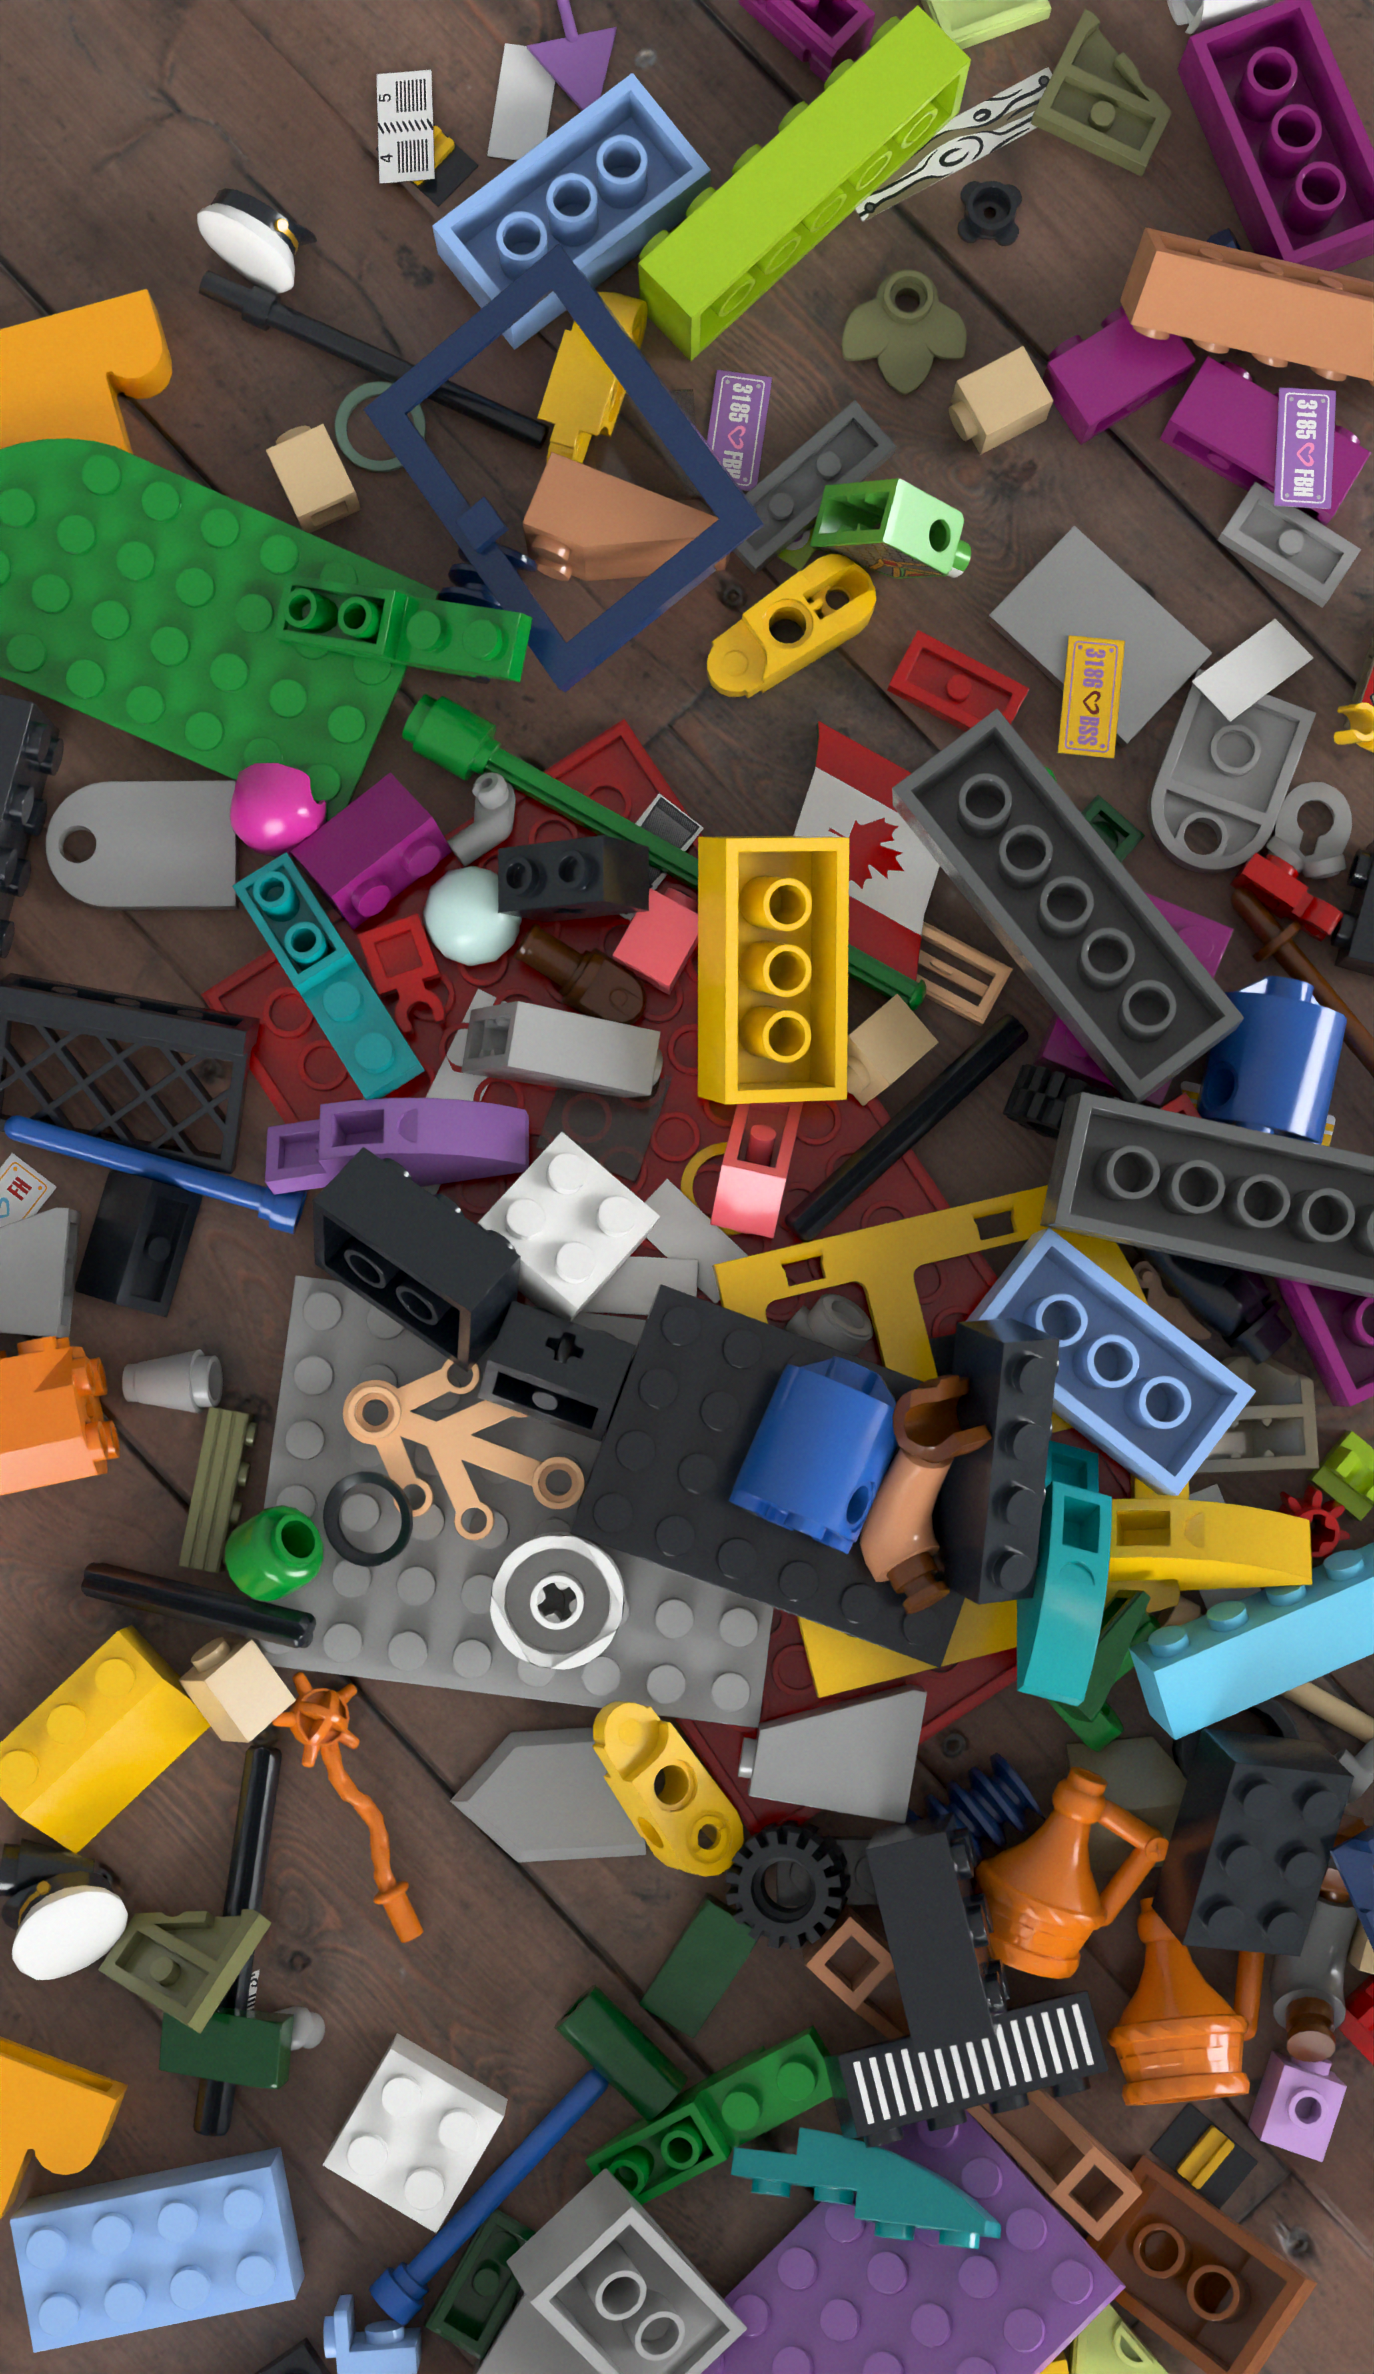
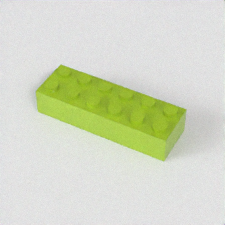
M919 5L902 20L894 16L886 21L871 39V48L855 63L851 59L842 62L824 84L825 91L810 105L802 101L794 106L779 124L778 131L780 133L763 148L759 144L750 147L735 163L732 169L733 176L717 191L713 187H709L701 192L688 207L685 214L687 219L671 233L667 230L660 231L642 249L639 255L641 261L638 263L639 299L647 302V317L690 362L959 113L971 59Z

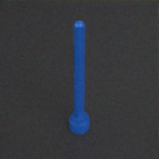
M20 1115L11 1116L4 1125L5 1134L14 1141L259 1211L258 1218L268 1220L269 1228L293 1235L296 1232L305 1205L308 1190L274 1195L268 1186L265 1187Z
M595 2068L589 2070L409 2264L401 2262L396 2269L388 2267L369 2287V2291L375 2301L392 2319L404 2326L413 2319L425 2306L423 2297L429 2292L427 2283L607 2090L609 2082Z

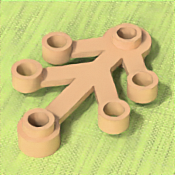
M448 1359L443 1364L442 1369L400 1388L387 1381L369 1380L357 1385L346 1397L343 1406V1420L349 1433L362 1443L376 1445L389 1477L402 1490L410 1484H416L424 1490L426 1495L425 1503L419 1509H412L413 1517L420 1516L431 1508L434 1501V1492L426 1480L416 1477L401 1437L427 1446L456 1511L454 1518L455 1528L465 1539L480 1540L486 1537L494 1527L495 1517L491 1507L479 1500L462 1460L532 1486L537 1500L551 1509H565L572 1506L579 1500L584 1491L585 1477L583 1471L570 1458L555 1456L541 1462L471 1435L509 1417L522 1418L528 1417V1415L487 1400L439 1421L410 1412L450 1391L455 1394H467L473 1391L481 1379V1371L477 1362L471 1368L473 1378L470 1384L465 1387L459 1388L450 1382L449 1370L455 1363ZM372 1400H381L388 1407V1417L381 1425H373L365 1417V1408ZM553 1470H564L570 1475L572 1484L567 1493L556 1495L549 1491L546 1480L549 1473ZM393 1497L394 1505L400 1512L399 1506ZM479 1508L485 1513L487 1523L481 1532L472 1533L464 1527L462 1517L467 1509Z

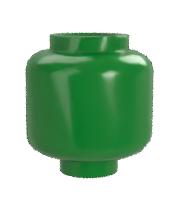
M284 1505L266 1508L243 1522L231 1533L225 1546V1563L231 1579L242 1592L251 1598L267 1602L284 1598L308 1584L317 1576L324 1560V1544L317 1527L307 1515L296 1508Z

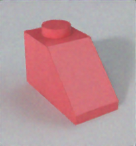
M804 1101L737 1104L721 1166L710 1225L733 1229L739 1233L774 1238Z

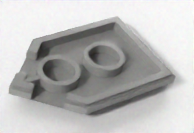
M593 1727L510 1732L490 1757L450 1800L451 1803L516 1862L646 1855L645 1839L640 1837L603 1777L608 1771L592 1747L595 1744Z

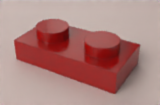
M918 630L892 677L887 691L967 732L997 708L1011 725L1030 688Z

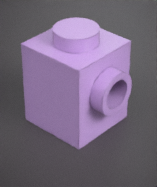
M1275 2051L1271 2052L1248 2122V2126L1260 2141L1323 2162L1347 2088L1335 2073L1330 2071L1331 2061L1325 2059L1318 2062H1304L1293 2056L1289 2057Z

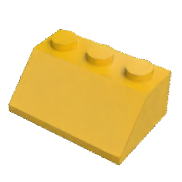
M130 1625L117 1631L0 1742V1797L20 1818L77 1854L210 1727V1724L178 1682L181 1677Z

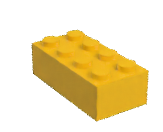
M698 837V1097L722 1104L847 1100L849 837Z

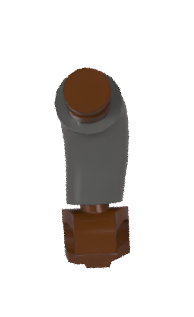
M1343 1814L1333 1848L1371 1826L1365 1825L1364 1818ZM1332 1855L1328 1862L1301 1955L1275 1954L1269 1980L1273 2015L1277 2023L1287 2031V2050L1294 2058L1304 2062L1323 2061L1332 2056L1336 2046L1333 2034L1334 2029L1338 2028L1345 2020L1346 2013L1343 1991L1345 1965L1358 1914Z

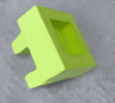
M1346 1430L1321 1460L1319 1469H1314L1307 1477V1480L1330 1500H1336L1345 1507L1344 1511L1356 1521H1362L1374 1506V1449L1353 1431Z

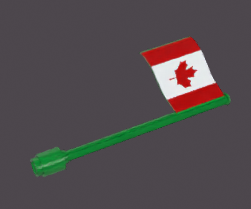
M424 694L415 705L403 729L402 738L413 744L412 751L464 781L470 779L474 772L480 775L489 772L498 773L513 788L598 836L605 835L648 846L650 865L698 891L697 858L501 749V742L493 739L496 732V725L445 696H441L437 700L428 694ZM818 721L814 773L793 836L849 837L848 976L889 999L898 994L909 1008L915 1011L923 1003L927 991L924 980L921 979L918 983L916 979L924 914L940 865L893 807L892 788L909 776L911 772Z

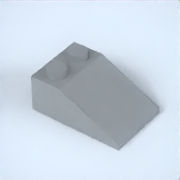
M604 2168L506 2261L530 2303L600 2374H701L748 2329L649 2213L607 2168Z

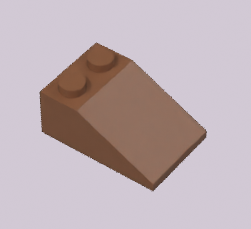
M551 452L523 520V529L528 557L537 563L538 571L560 581H569L571 575L584 581L649 576L715 523L718 517ZM730 553L714 566L717 569L716 571L726 569Z

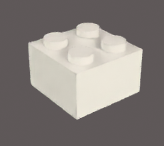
M561 1132L477 1223V1226L485 1232L493 1230L503 1235L514 1246L517 1254L521 1256L518 1290L538 1308L548 1310L555 1316L572 1322L645 1240L660 1216L567 1135Z
M397 2033L333 2141L323 2166L437 2233L503 2120L508 2099Z

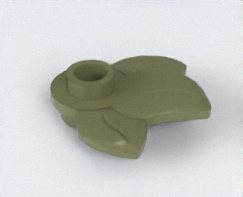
M904 269L890 274L883 280L878 289L876 299L865 302L853 309L844 328L841 348L846 361L877 358L878 368L885 382L898 394L906 396L917 390L924 383L931 370L934 357L943 360L963 359L966 351L967 335L964 322L959 313L939 302L938 292L932 280L919 271ZM908 295L917 301L918 307L914 311L904 312L897 307L895 301L900 296Z

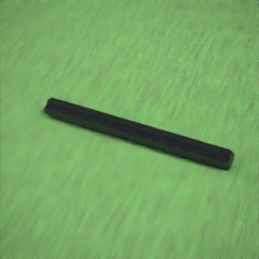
M253 1745L247 1749L245 1754L223 1917L241 1916L243 1909H253L259 1913L261 1910L282 1760L281 1750L275 1747ZM255 1950L218 2007L247 2010ZM200 2078L193 2123L196 2133L212 2137L226 2135L231 2124L236 2084Z

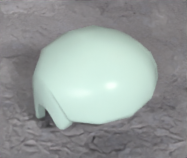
M476 866L451 870L430 887L423 911L424 925L435 947L446 958L467 966L496 961L513 946L520 931L519 926L522 923L521 917L498 913V875L491 870Z

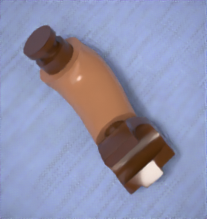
M944 1375L929 1379L921 1383L917 1389L903 1394L896 1403L893 1413V1430L900 1449L885 1473L861 1530L860 1546L868 1569L876 1582L889 1580L896 1593L905 1592L907 1599L902 1605L907 1614L919 1612L935 1604L950 1592L946 1581L937 1582L934 1577L938 1573L939 1568L932 1556L939 1551L940 1545L935 1538L933 1530V1509L954 1457L971 1453L992 1439L986 1425L964 1431L961 1430L956 1407L961 1395L969 1393L970 1378H959V1375Z

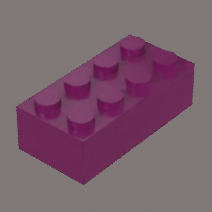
M1283 0L1190 36L1177 71L1254 253L1326 271L1338 269L1373 255L1374 149L1311 1Z

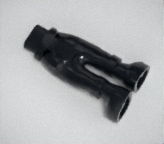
M1133 1246L1142 1259L1145 1258L1190 1308V1311L1199 1321L1220 1333L1230 1348L1240 1345L1256 1365L1267 1360L1291 1337V1331L1276 1315L1281 1305L1276 1300L1265 1303L1272 1295L1260 1273Z

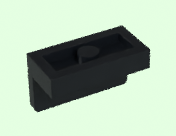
M111 1170L107 1177L75 1284V1291L117 1305L167 1318L203 1195L155 1180Z

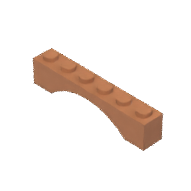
M845 1905V1908L832 1927L814 1943L810 1942L802 1950L805 1966L854 2012L889 2040L909 2035L910 2031L888 1942L853 1909ZM1044 2089L1028 2092L1027 2096L1030 2105L1019 2109L991 2114L988 2103L966 2109L1013 2156L1045 2192L1097 2241L1104 2236L1143 2192L1131 2171Z

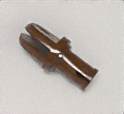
M534 923L517 948L513 958L518 961L521 960L560 985L559 993L563 995L561 1002L583 1015L627 1025L634 1024L643 1015L647 1003V994L643 982L632 971L614 961L597 948H594L591 952L585 950L581 954L542 930L538 924Z

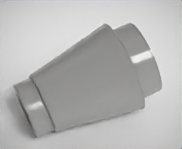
M200 1349L142 1361L136 1364H127L122 1377L123 1394L127 1402H139L141 1404L200 1414L205 1410V1407L218 1406L221 1400L223 1389L221 1364L217 1356H205Z

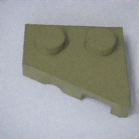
M243 1909L241 1916L214 1917L208 1911H186L174 1917L166 1916L163 1912L135 1913L98 1970L111 1980L201 2034L268 1930L271 1922L253 1909Z

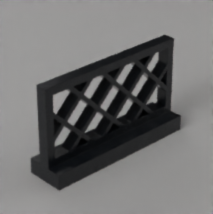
M10 973L0 979V1131L5 1132V1122L11 1117V1115L2 1114L4 1090L18 1078H21L43 1107L31 1116L30 1119L38 1121L48 1114L54 1122L48 1123L51 1125L206 1170L232 1174L236 1168L251 1050L257 1043L260 1018ZM12 1021L34 1025L50 1048L26 1064L10 1043ZM54 1029L69 1031L70 1033L61 1039ZM80 1034L97 1036L113 1058L89 1076L66 1046L67 1043ZM116 1040L134 1044L123 1051ZM143 1045L160 1048L175 1068L173 1072L152 1087H150L128 1057ZM179 1052L194 1054L195 1056L185 1062ZM53 1053H56L77 1081L75 1086L55 1100H53L31 1071L32 1068ZM206 1057L233 1062L230 1087L215 1098L211 1097L190 1069ZM9 1062L15 1073L6 1078L7 1064ZM118 1064L140 1095L118 1111H115L93 1081ZM181 1076L202 1104V1107L177 1123L156 1095V1092ZM82 1089L105 1118V1120L91 1130L75 1128L59 1108V1105ZM228 1098L227 1113L225 1115L218 1104ZM144 1101L167 1129L165 1133L152 1142L136 1139L121 1119L122 1116ZM208 1112L224 1134L221 1154L199 1151L183 1129ZM111 1126L117 1135L102 1133L101 1131ZM173 1137L179 1147L163 1143Z

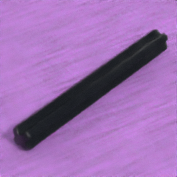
M1010 1014L1004 1015L785 1217V1224L794 1236L804 1243L810 1242L1028 1040L1029 1035L1025 1027Z

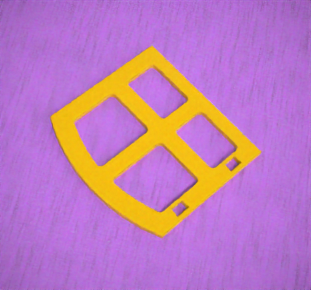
M1048 1185L714 1264L712 1267L721 1305L724 1308L768 1324L766 1308L774 1300L849 1282L858 1283L865 1291L883 1367L923 1382L936 1378L938 1376L913 1276L915 1270L920 1265L1028 1240L1033 1233L1049 1228L1040 1226ZM1011 1211L1010 1218L1014 1233L981 1241L974 1219ZM1051 1228L1148 1305L1135 1273L1116 1242ZM821 1257L820 1265L823 1279L789 1287L782 1265ZM1052 1411V1433L1073 1428ZM1131 1474V1499L1189 1500V1481L1178 1496L1158 1495ZM1177 1579L1107 1582L1104 1607L1118 1590L1122 1589L1145 1591L1151 1597L1146 1608L1148 1613L1178 1606L1180 1589ZM965 1597L941 1666L1017 1647V1600L978 1605ZM797 1616L818 1698L938 1668Z

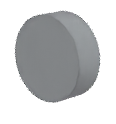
M836 1294L822 1295L807 1314L809 1328L824 1345L855 1356L859 1354L873 1336V1327L866 1313L854 1302Z

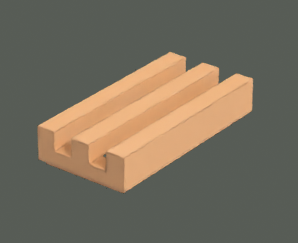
M923 921L922 939L994 978L990 985L987 986L920 950L919 966L982 1000L979 1006H976L918 974L916 982L919 983L921 979L924 980L927 988L926 998L981 1027L1013 969Z

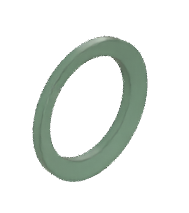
M376 381L357 387L341 402L335 417V436L341 451L354 465L371 472H390L402 468L403 465L397 457L385 461H375L360 455L349 442L347 424L352 411L357 405L368 398L380 396L394 384L391 382ZM419 404L410 412L416 429L425 440L426 421L422 407Z

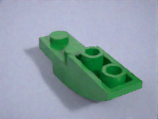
M286 574L274 638L415 668L473 678L483 676L520 682L533 618L519 612L413 597L395 590Z
M814 2025L767 2050L763 2045L677 2095L652 2120L646 2121L644 2118H641L586 2157L585 2162L594 2177L604 2168H607L642 2205L727 2160L734 2147L737 2148L833 2097L824 2057L831 2054Z

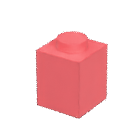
M650 888L649 911L636 912L613 954V960L632 971L640 980L669 995L698 944V903L672 888H667L664 895Z

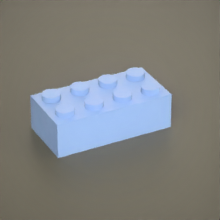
M631 73L432 225L437 252L481 309L558 244L563 247L574 264L585 274L593 287L596 288L639 255L644 246L657 233L662 230L669 232L687 218L685 214L690 204L701 192L711 185V169L636 76ZM552 291L502 335L515 350L567 309L554 291Z
M1050 1227L1031 1235L966 1320L980 1321L1012 1318L1059 1338V1370L1055 1378L1052 1411L1158 1495H1179L1256 1392Z
M281 2147L27 2198L10 2219L34 2353L294 2300L305 2277Z

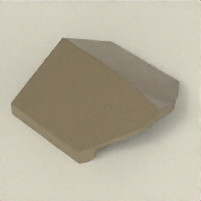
M1249 1356L1227 1357L1221 1361V1364L1256 1392L1194 1475L1262 1474L1319 1469L1314 1381L1271 1357L1259 1365H1256Z
M1151 1735L1115 1738L1100 1752L1092 1750L1083 1741L1065 1743L1068 1774L1071 1767L1075 1766L1090 1770L1103 1777L1108 1782L1104 1792L1107 1800L1115 1802L1149 1826L1157 1827L1170 1843L1187 1780L1183 1777L1179 1767ZM1098 1822L1091 1825L1088 1846L1092 1873L1117 1871L1134 1849V1846ZM1164 1860L1156 1862L1153 1867H1162Z

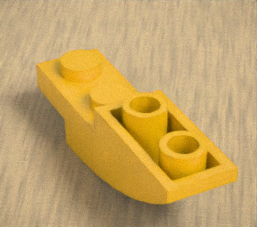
M1112 1499L1111 1545L1107 1582L1177 1579L1180 1591L1312 1585L1310 1522L1307 1519L1280 1512L1218 1502L1181 1499Z

